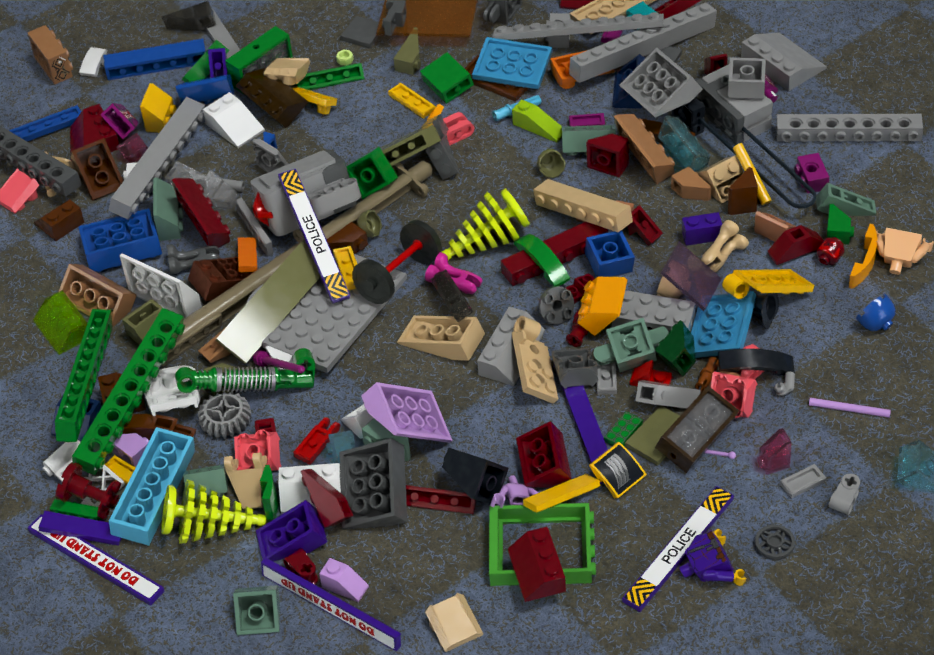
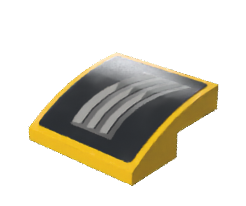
M620 442L614 444L589 464L596 478L600 482H604L613 498H619L647 475L633 455Z

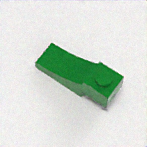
M218 40L208 48H225L226 54L230 51ZM208 49L182 78L185 83L208 77L210 74Z

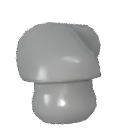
M786 372L785 382L775 385L774 390L777 395L784 396L794 390V372Z

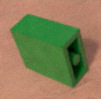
M448 52L420 71L423 81L446 104L474 85L470 73Z

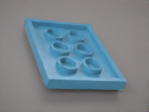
M486 37L473 70L472 78L539 90L552 54V47Z
M748 291L747 295L742 299H737L731 294L700 297L691 334L694 336L695 358L718 356L719 351L744 348L756 299L754 291Z

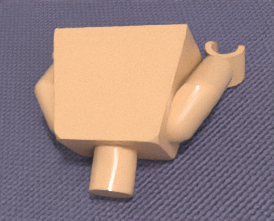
M886 228L883 234H879L878 230H876L879 255L884 257V263L891 264L889 272L896 275L901 274L902 267L910 268L913 263H917L927 252L932 250L934 241L927 243L926 238H923L922 241V234Z

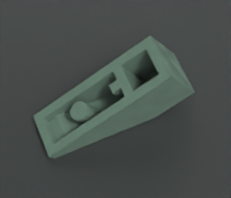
M827 183L816 196L817 210L829 214V205L834 204L847 216L876 215L874 200Z

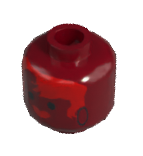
M836 237L825 238L816 250L818 260L824 265L837 264L845 252L842 241Z

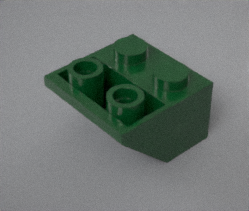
M680 320L672 326L670 333L658 343L655 351L666 365L683 377L696 360L694 336Z

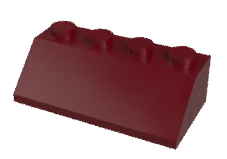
M192 178L172 179L177 200L206 245L219 248L230 242L229 234L231 232L228 226L222 224V218L217 210H213L210 198H205L203 195L204 190L200 183L196 184Z

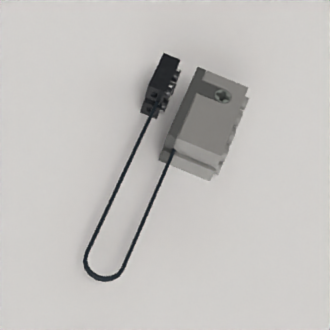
M729 64L702 77V79L696 80L703 90L691 102L673 109L672 118L683 129L694 132L695 136L704 132L705 126L734 154L733 147L705 122L704 116L736 145L752 139L813 195V199L806 204L794 203L756 169L760 178L792 207L804 209L812 206L816 201L815 191L755 137L771 129L773 107L771 99L765 95L764 99L728 98Z

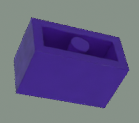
M719 212L683 217L682 235L685 245L714 242L722 226Z

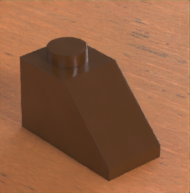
M353 222L326 239L332 254L333 249L351 246L353 253L356 254L368 245L367 233Z

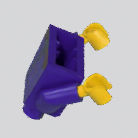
M720 529L696 535L685 550L689 562L679 567L685 578L696 573L702 582L733 581L738 586L744 585L746 582L745 577L741 578L744 576V570L738 569L733 573L734 568L722 547L725 544L726 536H722Z

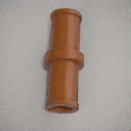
M710 357L705 368L700 372V378L695 385L696 389H699L700 385L702 386L700 392H703L709 386L713 372H716L719 367L718 360L714 364L715 357Z

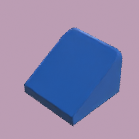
M263 132V141L277 148L275 134Z

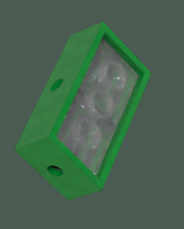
M274 26L225 60L227 72L231 75L233 88L244 94L236 85L246 73L267 68L277 58H293L289 34Z

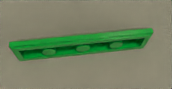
M357 63L307 73L296 86L313 90L363 80L365 77L362 64Z

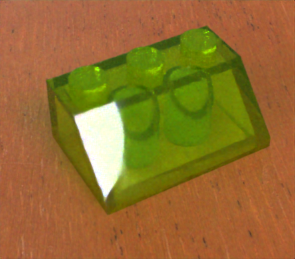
M63 290L46 298L33 319L58 355L80 345L87 326V321Z

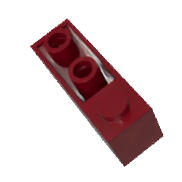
M313 469L300 471L302 481L310 492V500L316 506L319 513V521L324 527L334 526L354 516L346 497Z

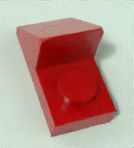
M650 360L634 368L629 385L638 387V381L641 380L671 384L672 373L653 370V360Z

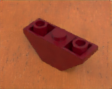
M799 225L784 231L767 251V254L776 265L817 250L823 239L816 231Z

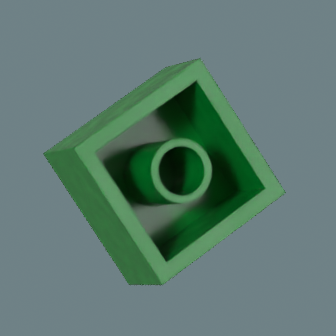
M380 147L373 149L346 166L349 177L357 180L362 199L398 178Z

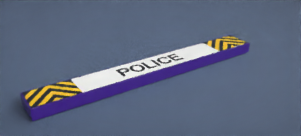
M293 169L278 174L280 183L332 304L350 298V293L297 170Z
M716 486L623 596L622 602L641 612L686 558L685 550L689 547L695 536L705 534L734 500V495Z

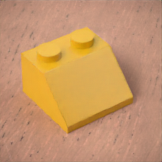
M153 83L149 84L140 105L146 132L160 133L176 111L173 98Z

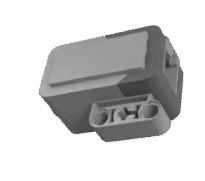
M330 149L317 152L263 174L250 182L255 195L252 206L253 213L276 236H283L296 229H300L278 178L280 173L293 169L297 170L318 221L353 207L357 203L356 200L361 198L357 180L349 177L345 160Z

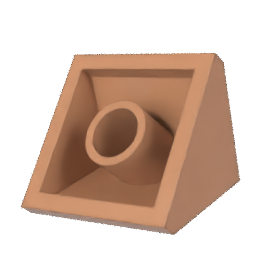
M756 211L754 232L774 242L784 231L796 227L772 214Z

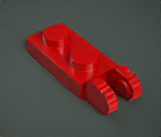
M325 417L318 425H315L295 449L294 457L311 465L337 434L341 427L340 423L334 422L326 430L330 424V419Z

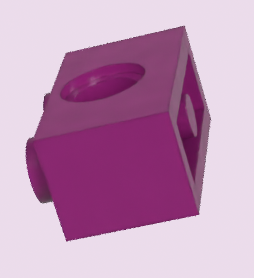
M819 153L797 157V164L794 166L795 173L815 192L821 191L829 183V175Z

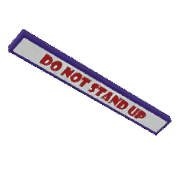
M42 514L28 527V531L150 606L164 592L163 586L82 538L39 531Z
M265 558L261 562L262 576L389 648L397 651L401 647L400 632L272 560Z

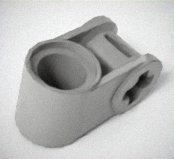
M846 474L842 477L837 489L831 496L829 508L847 515L850 514L859 494L860 479L858 476Z

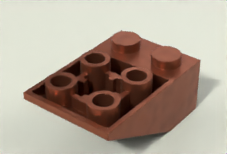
M238 257L193 261L188 280L205 301H210L253 272H239Z

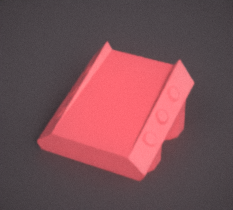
M17 168L0 188V205L14 214L21 211L27 201H34L38 197V182L35 178H31Z
M714 371L710 387L739 410L735 418H749L753 411L755 390L758 385L756 380Z
M258 430L255 434L248 435L243 433L235 436V459L239 461L237 470L255 468L252 460L253 453H262V456L266 455V465H270L271 471L279 470L281 467L280 437L277 432Z

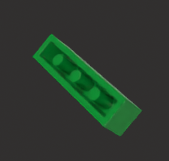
M54 499L50 507V512L101 521V518L97 515L99 507L68 501L63 502Z

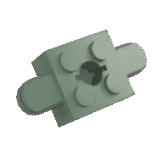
M644 318L606 329L609 343L594 349V359L600 366L616 361L619 372L636 368L650 360L655 362L657 358L654 349L669 334V331L664 326L648 330Z

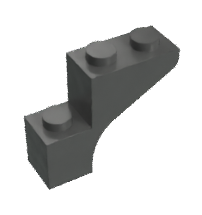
M439 114L426 121L422 127L433 123L441 137L440 142L426 148L425 151L442 180L458 173L459 169L447 139V131L449 129Z

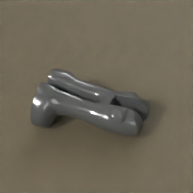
M173 244L167 245L170 275L191 269L193 261L220 258L217 246H206L182 252L177 251Z

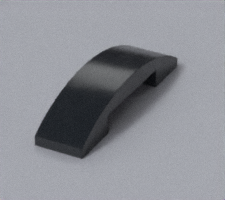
M733 349L718 352L719 371L739 372L741 369L775 371V375H785L786 372L795 373L793 356L786 353L765 349Z

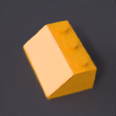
M598 276L593 281L587 282L584 287V296L581 299V308L578 311L577 323L595 336L619 317L627 278Z

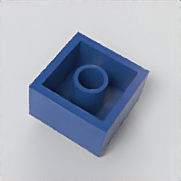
M622 230L620 232L613 231L586 237L585 254L596 278L598 276L611 277L633 271L635 256Z

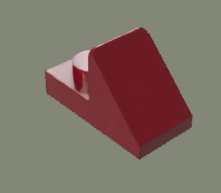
M640 205L631 211L633 222L628 225L629 235L637 232L649 246L663 234Z

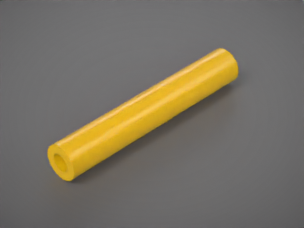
M743 143L737 144L733 147V150L744 172L748 167L753 168L758 185L757 197L761 205L770 203L772 200Z

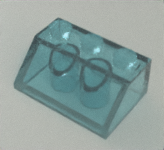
M665 116L658 137L684 169L690 167L696 172L707 167L710 159L709 153L699 144L698 139L689 132L686 124L682 123L677 117Z

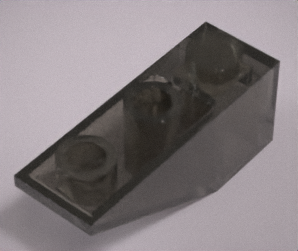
M209 1L162 16L166 28L170 30H204L216 25L214 12Z

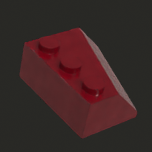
M100 104L83 109L70 127V153L75 149L105 138L110 152L120 149L116 132L101 116L104 111Z

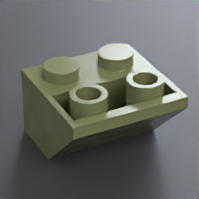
M150 299L122 319L126 335L140 345L163 307L153 299Z

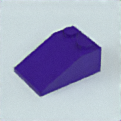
M305 500L257 529L256 534L262 560L265 558L272 561L281 560L301 548L306 553H310L327 543L324 526L319 521L317 509Z

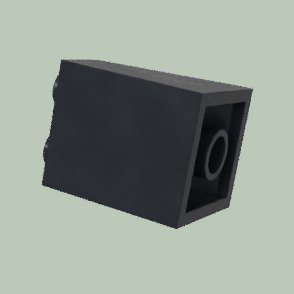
M449 447L442 468L471 499L491 505L494 494L500 492L509 469L492 461Z

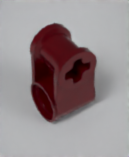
M302 548L283 559L286 569L317 585L316 566Z

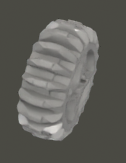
M224 391L223 394H218L216 392V396L209 395V400H203V405H199V425L204 433H208L210 437L214 435L218 439L222 436L225 439L227 435H230L233 438L234 433L240 435L241 430H246V425L250 424V405L245 397H241L239 393L234 394L230 392L227 394Z

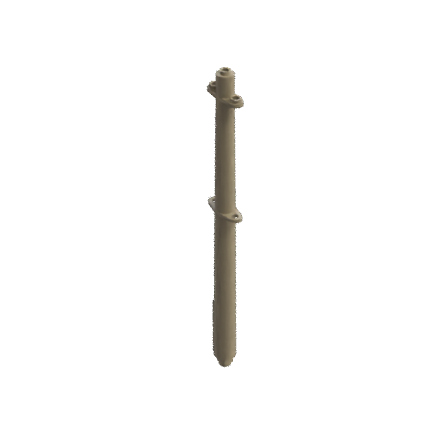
M420 161L409 170L404 169L400 162L393 165L392 168L398 178L321 227L325 238L328 239L351 222L357 225L358 217L366 210H375L376 214L409 190H413L422 198L427 196L429 189L422 182L432 176L433 169L430 163ZM298 229L293 231V236L298 242L297 244L183 319V324L185 325L182 335H178L174 349L169 350L167 360L161 366L164 367L222 327L224 321L239 312L247 304L250 295L270 278L303 241L304 236L302 232Z

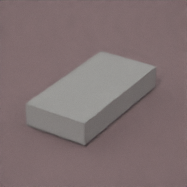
M813 464L780 480V485L791 498H794L826 482V477Z

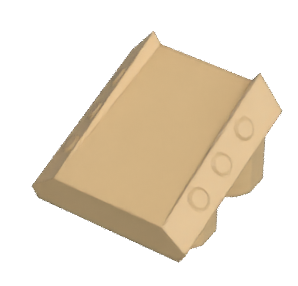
M277 58L266 68L263 75L273 80L280 79L286 85L298 84L307 74L310 59Z
M460 593L433 606L430 605L425 612L429 619L430 628L436 633L439 643L445 652L483 635L464 595Z

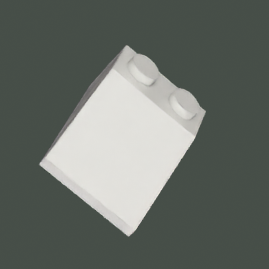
M230 92L203 109L205 124L237 148H240L265 131L241 100Z

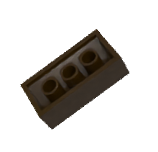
M266 68L246 73L237 83L236 87L285 128L292 123L308 104L306 99L284 84L282 80H273L264 76Z

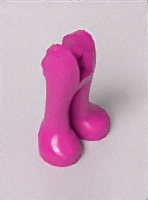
M442 252L437 255L434 265L430 264L425 273V281L445 284L461 290L465 294H474L477 291L476 287H480L482 284V278L478 275L451 266L448 263V256Z

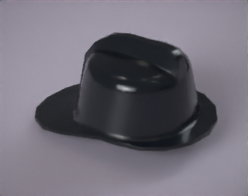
M764 293L756 296L752 314L762 320L765 329H769L778 312V294Z

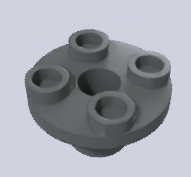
M553 286L543 292L538 304L539 313L543 320L557 325L573 317L574 299L570 290L560 286Z

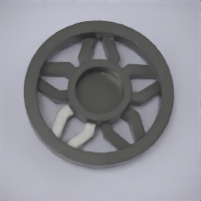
M768 525L761 528L756 534L755 547L766 558L781 560L789 556L794 550V535L786 527ZM770 530H778L775 533L768 532ZM785 535H788L791 542L785 539ZM761 536L763 542L759 544V538Z

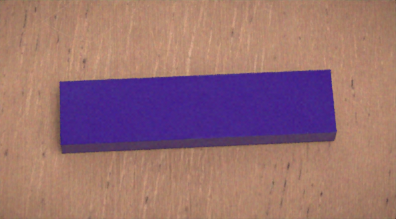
M44 511L39 524V531L118 546L121 541L120 537L111 535L108 522Z

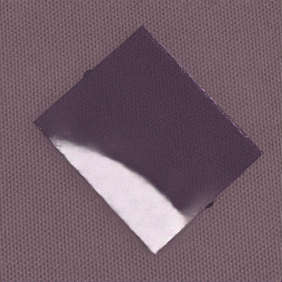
M680 241L660 272L703 311L707 308L722 279Z

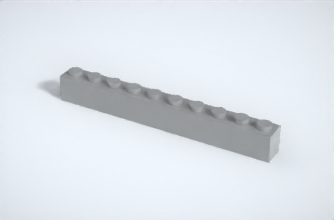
M705 2L664 19L663 27L642 28L570 57L569 75L578 83H581L627 64L639 54L644 57L649 55L656 47L661 50L715 27L717 10Z
M188 97L184 99L113 194L108 211L126 219H129L132 214H136L139 204H143L147 193H151L153 190V178L161 179L162 172L167 171L170 161L173 162L175 160L177 152H181L184 142L189 141L192 131L195 132L199 122L204 120V104Z

